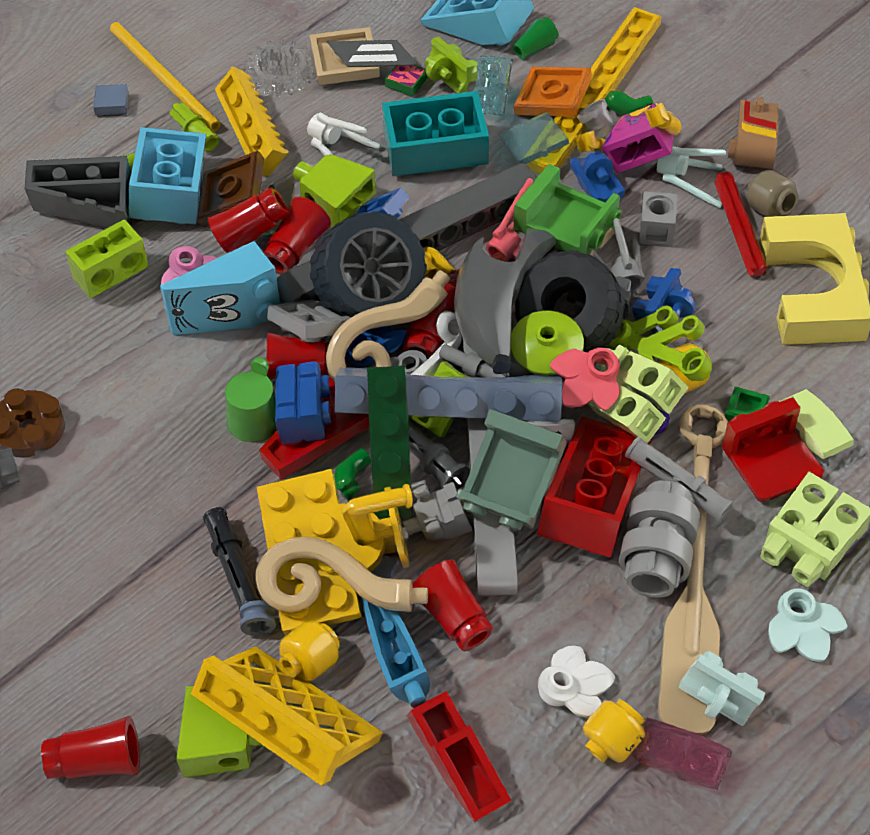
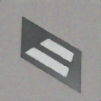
M397 40L326 41L346 66L419 65Z

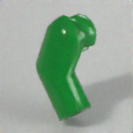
M611 91L605 98L608 107L620 116L642 109L647 104H654L650 95L634 99L621 91Z

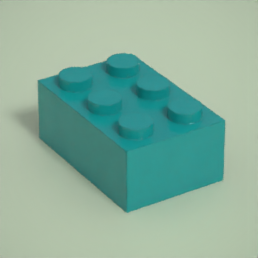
M478 91L382 103L383 132L392 176L489 164V133Z

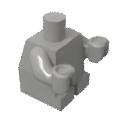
M425 479L411 485L413 493L417 498V503L413 505L417 516L403 521L408 535L422 531L427 541L453 539L473 531L467 512L463 509L464 504L456 497L458 491L454 482L443 485V489L432 493Z

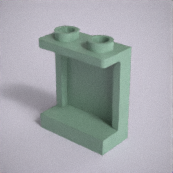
M490 409L484 423L488 427L464 489H458L456 497L465 503L463 509L480 517H485L486 512L500 516V524L517 531H521L522 526L533 529L567 442L561 434Z

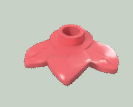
M596 348L586 353L578 349H571L558 355L551 362L550 368L566 379L562 387V404L564 406L572 408L581 407L593 400L600 409L606 411L617 401L620 389L616 377L619 373L620 363L617 356L611 350ZM601 363L606 366L607 370L600 372L595 369L594 365Z

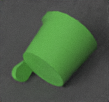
M262 357L254 358L250 363L252 371L242 372L234 376L228 382L225 389L227 428L237 439L251 443L264 441L272 437L277 431L275 422L276 393L272 382L267 377L269 364Z

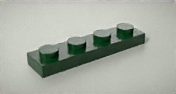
M406 366L367 367L373 494L385 491L384 488L391 487V489L403 488L404 484H408L412 491ZM405 506L397 507L400 519L413 518V507L409 509ZM388 509L374 512L379 520L390 517Z

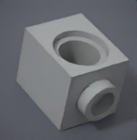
M644 191L639 232L640 244L672 247L678 194Z

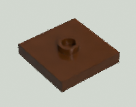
M258 150L204 172L197 221L203 227L209 225V217L240 204L256 193L260 194L264 157Z

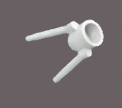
M321 112L314 115L308 123L307 133L313 138L311 145L319 149L324 156L332 154L325 144L336 143L340 135L377 150L382 148L381 144L354 133L365 134L367 132L365 127L328 117Z

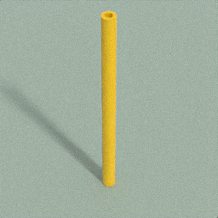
M119 22L111 24L110 31L195 115H201L205 119V125L212 132L220 128V121Z

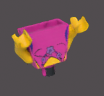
M650 103L642 109L622 116L607 139L596 138L594 131L575 135L579 153L588 151L594 153L601 150L603 154L611 159L615 171L620 173L670 155L674 136L680 133L682 125L672 112L666 111L663 103Z

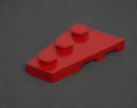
M329 377L331 397H325L324 402L329 401L332 423L325 424V437L323 440L306 442L303 439L299 443L283 444L280 441L277 430L259 449L261 459L281 480L370 427L369 414L335 412V383L331 377Z

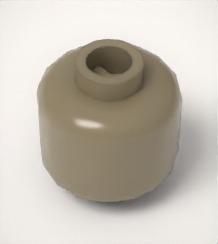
M766 170L759 173L748 185L747 200L749 206L754 211L767 217L785 216L790 214L797 205L798 193L796 184L790 178L775 171Z

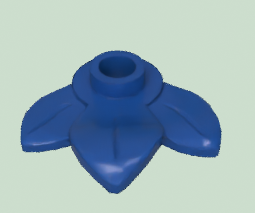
M389 325L369 329L361 333L352 341L346 351L345 360L347 364L354 368L370 366L375 362L372 357L367 356L362 360H355L352 357V350L357 344L367 340L375 341L384 346L388 354H390L404 343L407 336L406 331H391Z

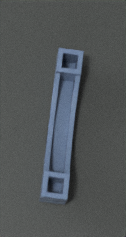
M339 368L335 377V412L369 414L367 368ZM406 374L408 415L487 418L489 410L492 409L519 420L561 421L563 385L561 376L524 375L517 377L467 378Z

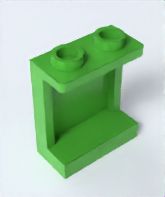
M548 164L514 205L513 229L524 234L527 228L545 230L557 239V244L554 247L562 251L573 250L590 254L593 249L598 250L609 228L614 229L613 220L615 218L620 220L622 210L619 209L620 195L613 193L606 203L561 184V168Z

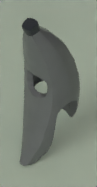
M527 228L514 262L500 261L486 254L483 250L484 237H482L469 250L460 268L454 297L457 327L464 342L482 360L492 365L494 374L507 373L511 368L512 305L518 298L524 276L534 263L540 260L557 244V239L545 230Z

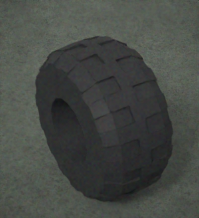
M573 250L555 252L534 263L525 274L518 298L514 302L517 323L527 315L538 311H554L557 300L564 293L571 290H583L586 293V304L582 312L572 319L582 331L584 338L583 351L588 353L593 349L604 348L614 339L616 332L621 326L623 310L625 309L621 287L610 269L592 255ZM543 335L542 337L545 339H550L553 336Z

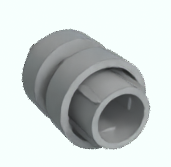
M655 481L649 484L646 491L637 495L631 502L627 520L629 532L623 538L619 564L625 572L624 579L627 581L628 586L641 595L654 598L666 597L674 591V588L678 587L679 583L685 581L690 574L694 552L692 544L697 537L700 512L694 504V498L685 486L673 481Z

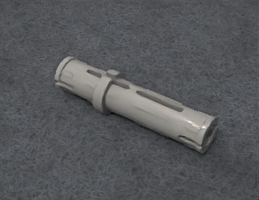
M637 437L632 442L625 454L627 458L639 464L656 478L673 481L685 486L694 498V504L713 516L718 522L725 517L733 504L731 500L726 499L706 485V479L699 475L696 478L670 458L647 444L640 437Z

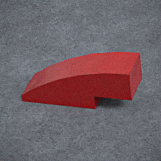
M447 691L409 711L406 716L446 784L473 822L512 801L470 725H465Z

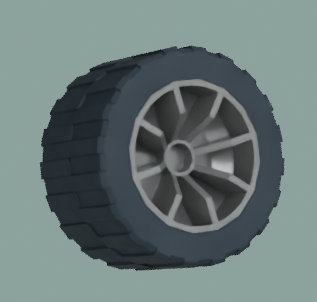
M375 211L356 214L328 229L322 234L323 237L317 241L314 253L310 259V280H312L313 290L322 301L323 306L340 316L353 317L368 309L397 303L409 297L422 282L427 272V264H425L424 257L426 255L416 233H413L409 225L404 221L401 222L395 216Z

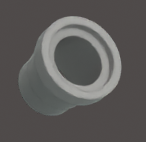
M600 99L590 104L577 116L580 123H585L590 131L595 132L596 138L605 137L616 125L606 109L608 104L605 99Z

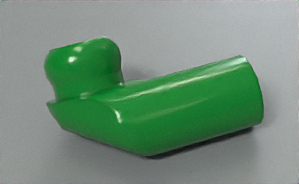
M362 448L340 463L335 470L334 478L337 491L339 490L345 499L353 497L360 491V485L355 481L356 475L371 464L370 456Z

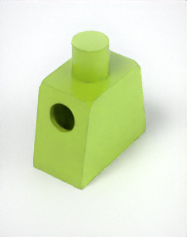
M332 154L325 155L314 167L301 161L293 172L294 179L300 181L301 197L308 198L320 205L329 215L331 227L350 218L363 203L368 202L376 194L374 169Z
M186 686L177 751V762L182 777L201 776L249 768L251 765L252 746L264 745L192 696L193 686Z

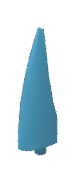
M361 597L376 657L389 689L399 700L410 703L411 707L415 708L425 703V697L430 691V678L398 612L375 606Z

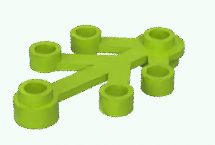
M667 305L660 307L655 313L633 323L623 319L614 339L606 345L608 349L612 350L621 345L629 352L631 348L638 351L639 355L655 361L656 358L676 366L691 381H703L712 372V361L700 348H691L683 353L665 346L684 336L688 340H696L702 336L705 330L704 324L695 315L686 316L678 323V314ZM657 326L662 329V331L646 338L640 336Z

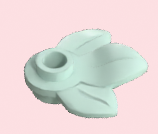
M797 588L784 593L780 597L777 605L778 614L769 623L768 635L770 643L777 653H782L795 647L797 652L806 659L824 662L830 651L829 634L845 631L847 623L836 607L831 604L816 602L810 592ZM798 607L803 611V613H797L793 611L791 608Z

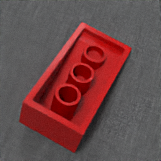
M584 416L581 417L544 499L537 535L549 538L555 542L572 545L594 554L612 557L643 468L625 456L628 448L636 439L632 434L621 427Z

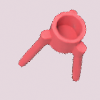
M531 178L526 180L501 224L492 233L493 238L486 244V251L494 259L508 262L512 257L516 260L519 248L521 247L519 245L521 239L515 232V229H513L514 220L512 222L511 220L514 217V205L533 183Z

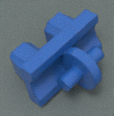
M601 150L590 153L586 158L575 157L570 159V167L577 177L582 190L587 195L605 203L613 193L620 195V198H624L625 189L612 170V161Z
M670 268L665 277L652 276L650 278L646 291L648 298L651 300L637 299L632 307L635 321L655 313L657 309L666 305L670 306L678 314V317L685 318L693 314L696 309V303L691 297L692 291L687 288L685 289L680 283L679 277L682 274L680 269ZM659 326L651 329L652 335L662 331Z

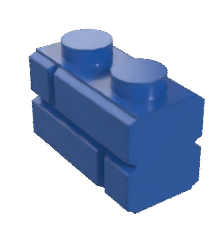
M316 361L300 363L299 366L295 364L282 365L276 369L275 422L280 441L283 444L299 443L303 439L306 442L323 440L325 437V424L332 423L329 401L324 402L325 397H331L329 376H322L320 364Z

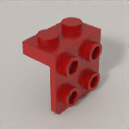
M794 397L780 402H770L760 410L750 414L737 415L727 423L722 449L755 498L762 503L795 491L808 472L821 479L824 474L823 468L795 430L801 407Z

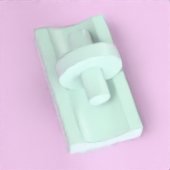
M707 651L704 655L700 654L681 679L678 688L706 704L707 708L704 715L710 719H714L718 713H721L743 726L754 709L763 701L765 692L757 688V679L744 672L735 675L723 668L722 658L714 653Z

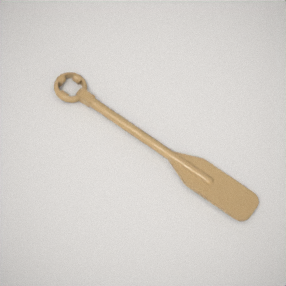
M694 405L687 408L681 414L679 427L685 440L694 446V476L696 478L699 475L706 479L705 484L708 485L712 449L723 444L728 421L723 413L714 407ZM697 415L698 417L714 419L717 422V437L712 438L707 435L699 434L697 436L691 431L692 416ZM696 505L700 512V522L696 540L692 544L694 552L690 574L687 578V586L664 624L658 716L661 723L667 729L691 735H704L709 733L714 727L716 717L710 719L705 716L704 713L707 705L678 688L681 679L700 654L704 655L705 652L710 651L719 656L720 649L719 625L703 589L707 512Z

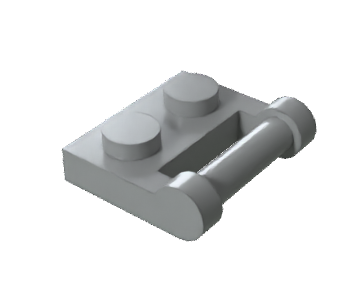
M315 299L268 305L267 319L281 326L282 330L298 335L305 342H318L321 340V337L334 335L337 329L351 318L350 316H340L326 309L320 301Z

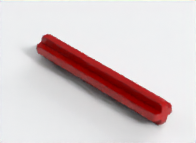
M729 171L725 173L719 172L715 176L716 180L714 183L748 275L752 278L762 277L766 274L767 264L734 177Z

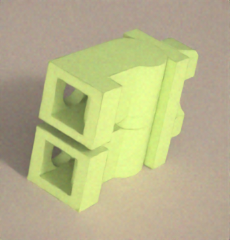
M618 345L615 350L609 349L617 356L620 363L619 373L616 377L620 389L617 401L606 411L600 409L593 400L587 405L599 416L618 425L635 438H642L648 444L666 419L658 409L670 414L689 387L672 369L632 351L629 352L625 347ZM597 363L601 368L600 372L607 370L605 365Z
M808 472L778 515L769 524L760 557L772 566H779L785 557L797 563L791 575L796 581L806 587H809L818 578L825 581L831 570L839 563L856 539L859 540L867 530L870 522V507L844 492L836 500L839 489L813 473ZM816 488L820 490L824 495V499L811 492L810 489ZM843 508L852 509L856 512L858 519L844 512Z

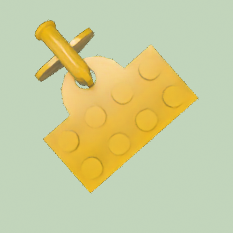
M332 469L258 486L257 493L267 549L269 550L274 545L287 539L312 537L326 540L340 547L370 572L380 564L384 554L398 552L403 568L410 567L407 543L397 507L405 506L408 509L412 507L411 488L408 484H404L403 488L396 489L386 487L384 488L385 491L353 498L348 503L340 504ZM388 509L390 515L388 518L379 520L374 512ZM297 558L286 562L278 570V587L283 593L288 595L298 594L304 586L302 580H298L291 574V567L294 564L304 563L313 566L321 579V590L317 599L310 607L293 613L278 610L282 632L285 636L307 621L323 623L329 626L363 618L358 593L329 565L312 558Z

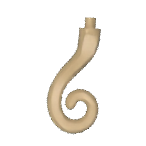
M439 270L433 279L425 277L405 300L368 309L345 321L331 338L326 354V364L333 382L335 383V377L339 368H347L345 354L349 345L358 335L369 329L408 323L425 317L438 307L448 293L444 287L450 280V277ZM371 340L362 341L352 350V357L355 360H362L370 356L375 360L376 367L391 366L388 352L378 342Z
M297 537L284 540L271 547L265 553L256 569V584L262 599L269 606L284 612H299L310 607L317 599L321 590L319 573L313 566L304 563H297L291 567V574L298 580L303 581L304 586L298 594L288 595L279 589L277 584L278 570L286 562L297 558H312L329 565L362 598L386 610L411 612L412 604H427L428 588H413L412 580L378 577L340 547L318 538Z

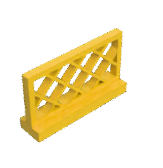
M256 646L224 661H221L214 655L204 659L191 691L192 696L321 786L331 781L336 768L377 744L383 734L381 730L310 682L304 681L298 676H288L281 668L279 661ZM254 662L261 668L251 667L250 664ZM254 680H255V681H261V682L270 683V686H269V685H264V684H259V683H254ZM282 686L291 687L294 690L285 689ZM286 702L302 705V708L287 705ZM314 707L323 709L326 712L314 710ZM319 724L334 727L335 730L320 728ZM347 730L355 731L358 734L347 733Z

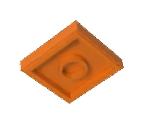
M531 67L513 105L515 115L576 117L592 79L591 68Z

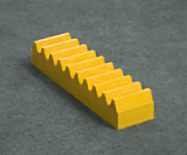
M232 66L217 85L215 91L245 155L258 150L264 157L262 176H270L289 152L283 148L284 142L278 139L280 134L274 131L276 126L270 122L272 118L266 114L268 110L262 106L264 102L258 98L260 94L254 90L255 84L250 81L252 79L251 76L243 70Z

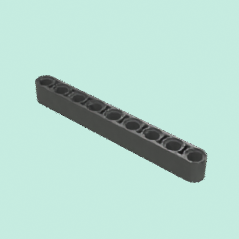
M524 163L517 164L399 220L401 222L404 221L410 226L409 228L413 233H416L422 248L432 247L440 251L501 222L526 180L531 178L534 182L538 176L528 165ZM310 261L277 277L279 299L282 304L311 299L322 302L318 295L316 296L313 290V282L310 280Z

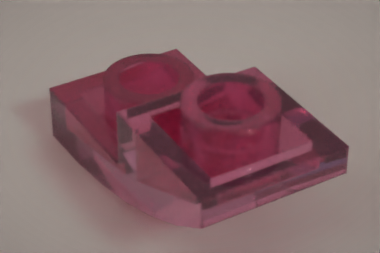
M647 717L643 726L645 736L631 754L635 760L674 772L680 780L718 790L732 755L731 749L688 730Z

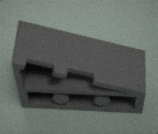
M127 156L26 161L24 189L33 211L104 228H109L125 219L132 227V218H129V183L132 172Z

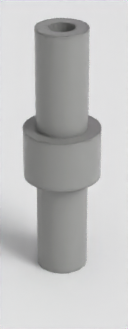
M444 344L439 352V357L462 367V371L472 377L493 378L510 376L509 373L494 374L492 365L486 363V361L473 352L466 354L447 344Z

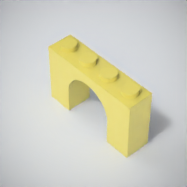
M846 213L764 217L759 241L767 265H814L827 271L838 284V287L824 293L781 296L776 318L782 345L867 341L870 331L869 283L866 278L863 279L862 256L860 252L855 250V230L853 227H849Z

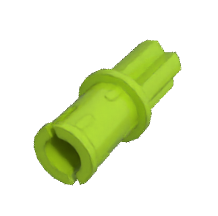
M174 103L172 105V109L169 112L170 116L182 127V131L206 134L205 152L214 150L219 144V138L216 133L212 132L205 125V119L201 115H195L184 103Z

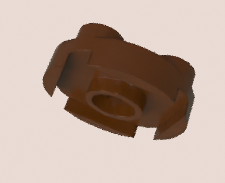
M15 388L8 391L4 399L0 401V449L11 447L14 457L35 456L34 451L40 450L43 447H46V450L52 448L62 437L65 421L56 397L42 391H24L20 388ZM33 419L35 422L34 424H27L25 428H21L20 423L24 420Z

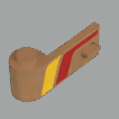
M758 97L757 101L740 100L737 139L730 138L728 158L734 159L733 165L773 170L778 141L779 104L766 103L762 97Z

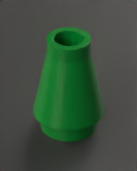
M549 18L536 19L512 47L515 54L524 60L529 55L554 45L559 33Z

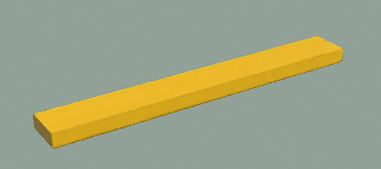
M636 7L631 10L591 66L592 79L576 117L556 116L526 157L524 164L528 165L533 172L540 174L548 164L558 168L563 166L577 146L575 135L584 134L588 130L585 123H580L577 118L578 114L597 100L605 99L609 92L616 90L661 25L662 16Z

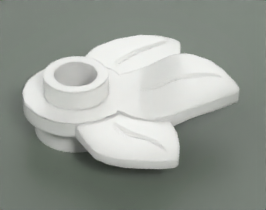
M567 646L558 650L553 655L551 667L544 669L538 678L539 694L549 705H565L575 715L589 718L601 705V700L598 696L611 687L615 680V675L608 667L595 661L586 662L585 654L581 647Z

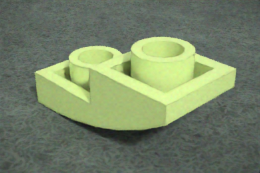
M805 389L788 397H794L801 407L795 428L800 431V437L806 446L816 455L825 459L854 445V439L841 421L810 391Z

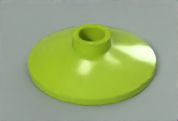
M538 311L527 315L517 323L511 334V352L514 359L522 368L537 375H558L550 368L551 362L567 350L578 349L583 351L584 349L583 334L577 323L570 317L555 311ZM551 335L553 337L550 339H545L542 336Z

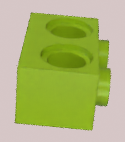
M125 219L65 251L72 278L90 299L149 267L143 239Z

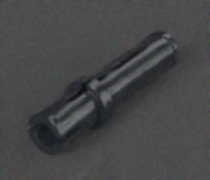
M222 507L208 510L203 515V521L213 541L211 543V550L220 559L239 609L247 602L263 601L260 598L241 551V538L238 534L234 533L227 516V511Z

